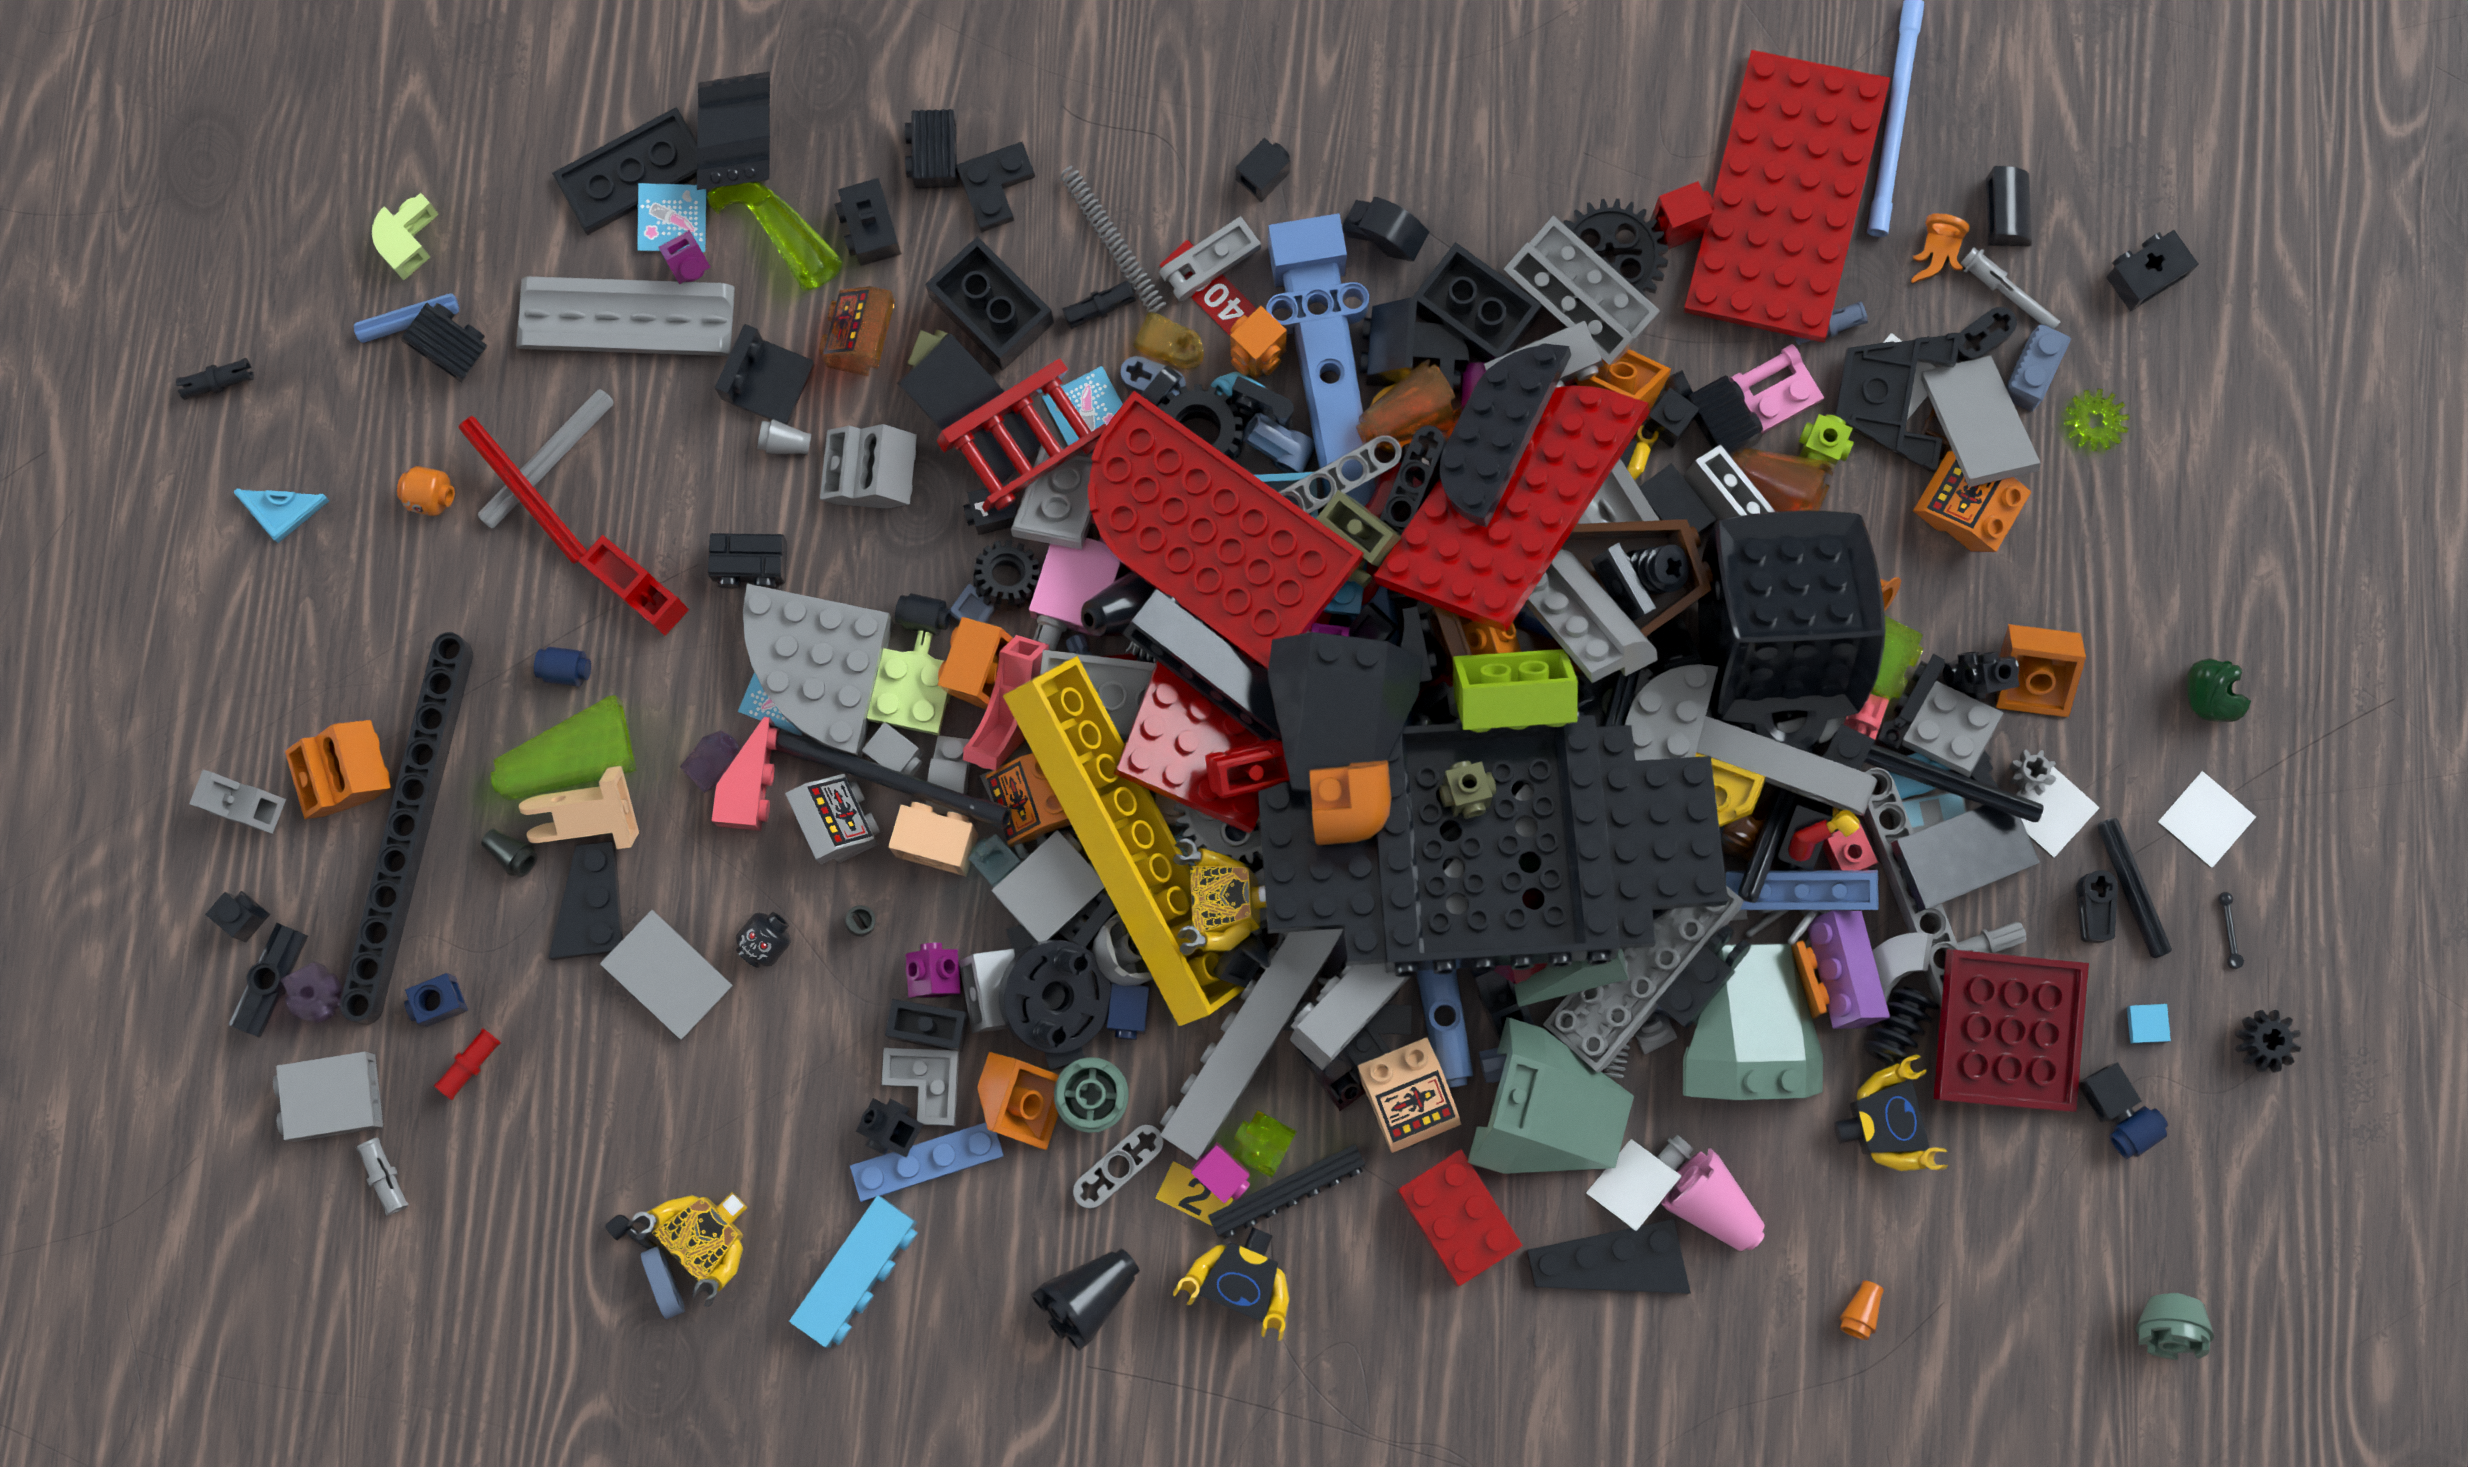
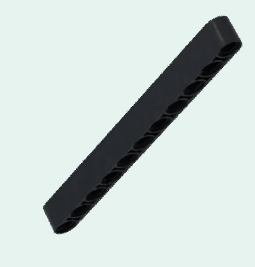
M453 632L440 634L432 644L340 1001V1009L343 1016L362 1025L376 1022L383 1012L473 660L471 646L462 637ZM453 644H459L460 651L455 658L446 659L447 649ZM444 679H450L451 686L446 693L437 694L438 683ZM434 714H441V724L435 729H429V718ZM425 749H432V759L427 764L420 765V753ZM417 784H423L424 792L419 799L411 800L410 791L412 787ZM408 819H413L415 822L413 831L409 835L402 836V824ZM400 854H404L406 859L404 867L397 872H393L391 867L393 859ZM395 890L396 900L394 904L385 908L382 903L384 894L387 891ZM385 925L387 936L382 942L376 944L373 934L378 927ZM375 961L378 966L377 974L372 979L367 980L364 976V969L367 964ZM366 997L369 1003L368 1009L363 1015L358 1016L355 1012L356 1002Z

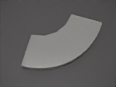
M1921 932L1902 934L1883 942L1872 950L1886 1003L1892 988L1901 978L1913 972L1928 971L1933 934Z

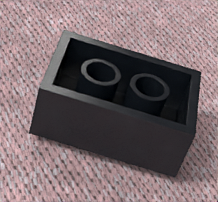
M978 236L925 284L929 298L1002 371L1054 324L1052 310Z
M1456 242L1412 297L1417 298L1416 315L1427 323L1445 325L1464 339L1469 353L1483 363L1511 353L1539 318L1542 307L1541 303Z

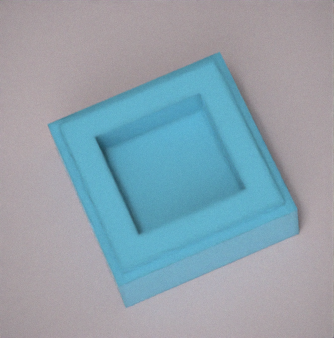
M2167 1004L2133 1005L2127 1007L2130 1044L2171 1041Z

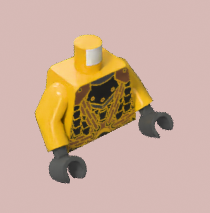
M1181 839L1175 846L1185 849L1188 856L1176 854L1173 857L1174 862L1179 866H1184L1190 861H1194L1196 866L1190 867L1193 926L1183 927L1177 935V938H1187L1192 943H1183L1180 951L1184 955L1192 954L1197 947L1202 951H1230L1246 939L1252 931L1260 928V908H1266L1265 886H1258L1257 877L1244 863L1212 850L1200 848L1197 851L1196 845L1192 840Z
M733 1192L718 1206L707 1197L699 1199L696 1196L690 1195L668 1200L647 1213L639 1212L629 1221L628 1226L635 1222L643 1224L645 1230L636 1236L639 1240L644 1239L653 1228H656L652 1234L698 1281L693 1290L692 1297L694 1298L700 1291L707 1292L709 1297L706 1299L704 1306L709 1307L713 1304L717 1291H720L738 1271L743 1246L740 1242L743 1234L733 1222L747 1209V1206Z

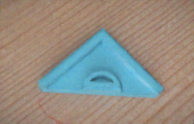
M239 488L234 491L235 495L277 543L329 502V499L324 494H298L295 492L270 490L251 491Z

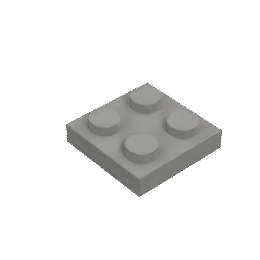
M1936 681L1903 738L1902 746L1970 777L2000 723L2003 712Z

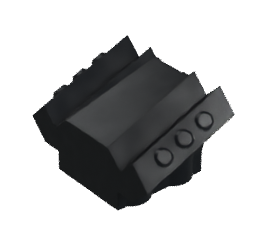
M770 71L698 83L697 190L769 180Z

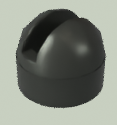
M858 905L851 908L845 919L847 930L852 935L858 937L868 935L874 928L875 914L867 906ZM857 915L866 928L865 930H861L852 918L853 916Z

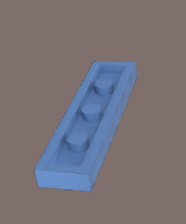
M1878 870L1769 871L1758 901L1755 903L1744 901L1740 910H1878ZM1727 871L1726 886L1738 895V889L1745 871Z
M985 1122L913 1145L907 1157L891 1152L850 1165L860 1202L876 1198L877 1195L883 1196L1005 1156L998 1133L988 1130Z

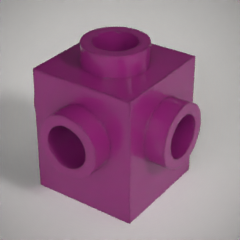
M925 943L920 945V951L906 953L908 998H941L961 994L958 949H943L942 943Z

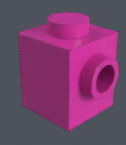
M1217 1141L1191 1168V1173L1224 1204L1230 1197L1236 1201L1250 1185L1246 1180L1250 1176V1171Z

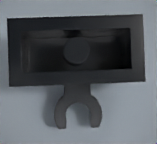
M879 178L837 189L841 202L834 204L840 223L847 222L850 234L845 235L844 238L850 256L857 255L860 265L863 266L901 255Z

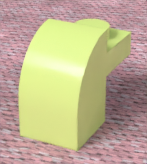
M421 193L415 198L406 200L400 206L399 212L394 216L384 206L377 214L372 227V238L376 249L403 280L430 258L413 236L439 215Z

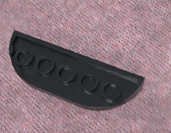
M1544 343L1514 352L1488 368L1476 384L1445 445L1440 460V478L1443 489L1453 508L1467 520L1483 527L1488 526L1571 357L1569 346Z

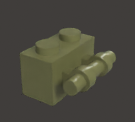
M1337 490L1316 518L1320 523L1364 553L1363 561L1347 580L1349 582L1355 581L1362 588H1365L1372 579V576L1363 570L1364 564L1368 561L1380 567L1394 545L1401 539L1397 532L1351 496Z

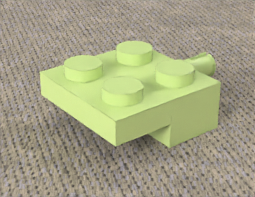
M918 631L914 651L899 652L883 648L867 720L881 724L886 722L890 726L939 736L946 705L949 703L951 695L938 686V672L943 660H938L928 655L933 634Z

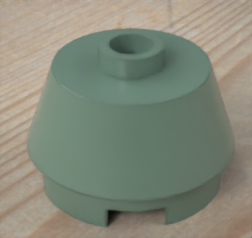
M1083 1058L1071 1063L1062 1071L1054 1088V1102L1060 1117L1069 1126L1082 1132L1094 1133L1110 1128L1123 1116L1128 1104L1129 1091L1125 1077L1115 1065L1100 1058Z
M2180 1293L2159 1294L2149 1298L2135 1328L2139 1335L2138 1344L2148 1345L2147 1353L2166 1359L2178 1360V1353L2195 1352L2194 1356L2197 1359L2205 1357L2209 1354L2210 1342L2214 1339V1333L2205 1305L2198 1299Z

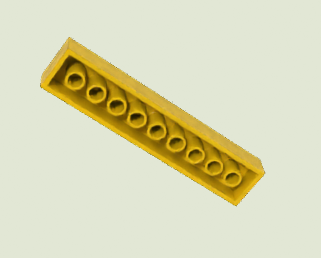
M1075 656L1004 694L1003 697L1178 1026H1182L1212 1014L1245 988L1221 980L1212 972L1224 951H1202L1197 947L1192 954L1184 955L1181 953L1180 947L1183 943H1192L1187 938H1177L1179 931L1183 927L1193 926L1190 867L1188 864L1179 866L1174 862L1173 857L1176 854H1183L1180 848L1175 846L1177 842L1150 791L1113 774L1123 750L1124 742L1078 656Z

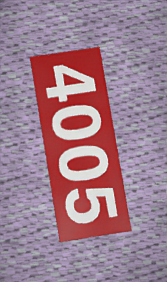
M1186 240L1159 266L1161 268L1164 267L1167 263L1194 247V245ZM1189 267L1181 272L1185 280L1194 275ZM1223 274L1196 290L1191 296L1229 336L1232 334L1230 331L1232 326L1239 318L1244 315L1249 317L1257 310Z

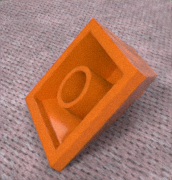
M1629 349L1612 365H1609L1601 358L1604 366L1597 368L1599 372L1597 375L1584 381H1578L1577 377L1574 378L1578 386L1603 388L1648 402L1649 410L1651 411L1670 375L1671 368Z
M989 1052L977 1086L988 1130L1047 1150L1059 1114L1054 1102V1088L1060 1075L1015 1058Z

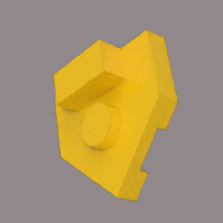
M1696 752L1695 757L1706 756L1698 752ZM1711 757L1719 827L1752 814L1765 783V776Z

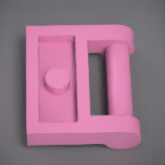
M1793 344L1782 349V354L1743 375L1739 372L1729 378L1731 383L1735 381L1741 387L1745 397L1743 403L1747 407V411L1749 413L1753 411L1759 417L1763 426L1762 434L1821 403L1824 399V396L1802 362L1799 351ZM1787 366L1793 374L1792 376L1753 396L1749 389L1750 386Z

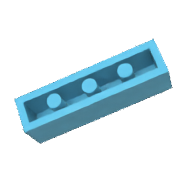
M877 1195L789 1322L825 1348L831 1347L833 1343L839 1346L852 1328L848 1324L851 1317L856 1311L861 1314L873 1299L874 1295L870 1293L872 1287L877 1280L884 1282L894 1269L896 1264L891 1261L900 1248L906 1251L917 1236L918 1232L914 1230V1227L918 1222L883 1197Z

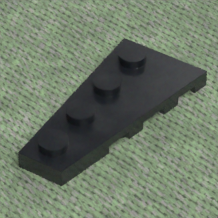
M1674 1219L1643 1225L1637 1231L1633 1228L1526 1250L1534 1287L1691 1294Z

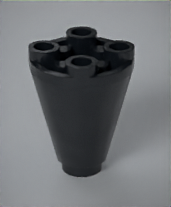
M1121 1248L1116 1253L1111 1251L1044 1282L1031 1294V1297L1042 1311L1045 1312L1047 1310L1052 1317L1048 1324L1053 1332L1060 1339L1067 1337L1069 1342L1080 1351L1092 1341L1135 1281L1134 1276L1140 1270L1134 1259Z

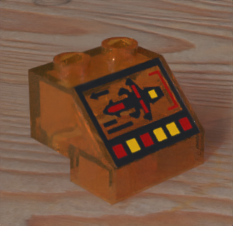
M872 286L842 289L839 291L837 301H831L828 311V321L831 322L829 333L823 334L819 347V354L823 355L822 357L827 368L869 376L870 368H879L895 305L892 291Z

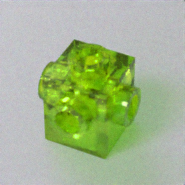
M1257 1110L1250 1123L1243 1120L1233 1139L1239 1143L1233 1157L1273 1178L1297 1131Z

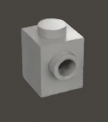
M886 722L882 724L862 749L864 755L875 764L913 776L922 764V761L919 760L923 755L920 749Z

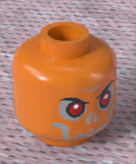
M415 466L400 477L397 485V496L406 510L437 516L446 507L451 506L455 496V489L451 486L450 478L445 472Z

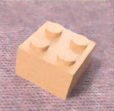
M912 802L911 807L900 806L888 848L896 858L967 877L979 834L973 824L968 821L969 817L948 811L945 817L933 812V807Z

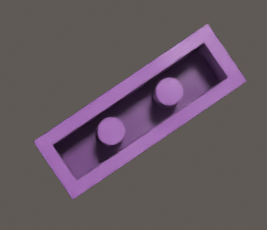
M1832 910L1814 918L1807 927L1816 957L1820 980L1824 984L1829 996L1830 1003L1827 1007L1833 1029L1864 1028L1890 1018L1862 911Z

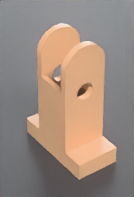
M622 766L607 768L599 781V787L537 795L522 801L519 804L521 814L532 815L552 812L554 822L530 829L527 832L528 841L531 843H543L613 833L617 849L630 848L639 834Z

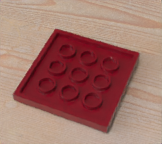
M1946 949L1933 1099L2076 1112L2089 963Z

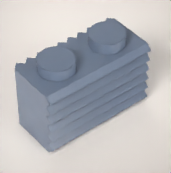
M2043 324L2035 328L2028 337L2022 354L2019 356L2013 373L2010 375L2011 378L2005 386L2014 404L2029 411H2034L2043 401L2071 341L2069 336Z

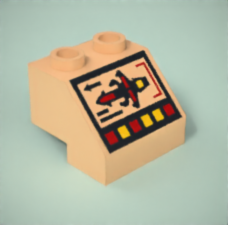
M1427 1037L1358 1065L1362 1085L1376 1114L1378 1124L1391 1153L1461 1125L1460 1117L1443 1071Z

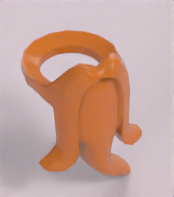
M1941 213L1927 216L1925 224L1928 234L1923 252L1913 256V259L1921 263L1926 261L1932 253V261L1927 269L1919 272L1912 278V284L1936 275L1942 269L1948 257L1953 270L1960 271L1963 269L1957 260L1962 240L1970 228L1966 221Z

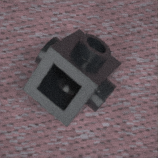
M873 1098L869 1107L863 1113L856 1132L869 1138L865 1144L866 1146L884 1155L890 1149L907 1157L924 1124L907 1116L910 1108L890 1098L886 1105Z

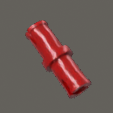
M484 1028L480 1030L481 1032L462 1054L458 1052L454 1056L456 1061L441 1079L433 1085L450 1100L454 1099L455 1095L473 1074L477 1076L481 1072L479 1067L494 1049L501 1044L497 1038Z

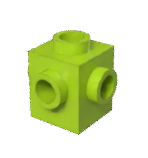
M1819 414L1813 424L1806 423L1798 442L1804 445L1798 457L1806 460L1813 467L1832 471L1839 460L1846 461L1854 442L1848 440L1853 428L1846 426V422L1837 416L1830 414L1823 416Z

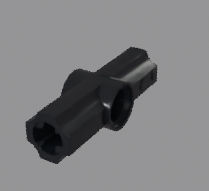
M276 923L258 963L253 965L248 971L246 978L247 986L228 1025L261 1038L279 998L290 987V974L306 943L308 935ZM269 971H273L275 982L272 987L264 989L262 984L263 977Z

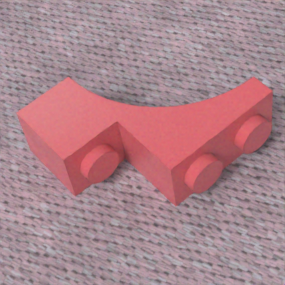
M1016 635L1000 651L997 676L988 707L973 737L963 748V761L976 764L984 769L997 770L1026 739L1003 695L1040 675L1043 650H1049V644Z

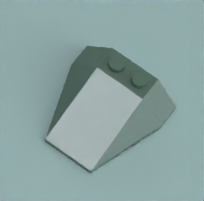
M1751 944L1752 947L1747 955L1734 969L1736 971L1735 974L1695 1019L1696 1030L1691 1045L1686 1047L1683 1057V1096L1754 1100L1807 1098L1823 1092V1053L1790 944ZM1724 945L1717 956L1725 962L1728 954L1736 945Z

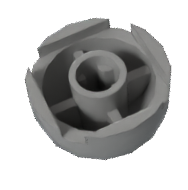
M1116 913L1102 925L1095 935L1092 953L1095 955L1097 965L1104 976L1112 983L1121 986H1135L1148 982L1153 977L1119 913Z

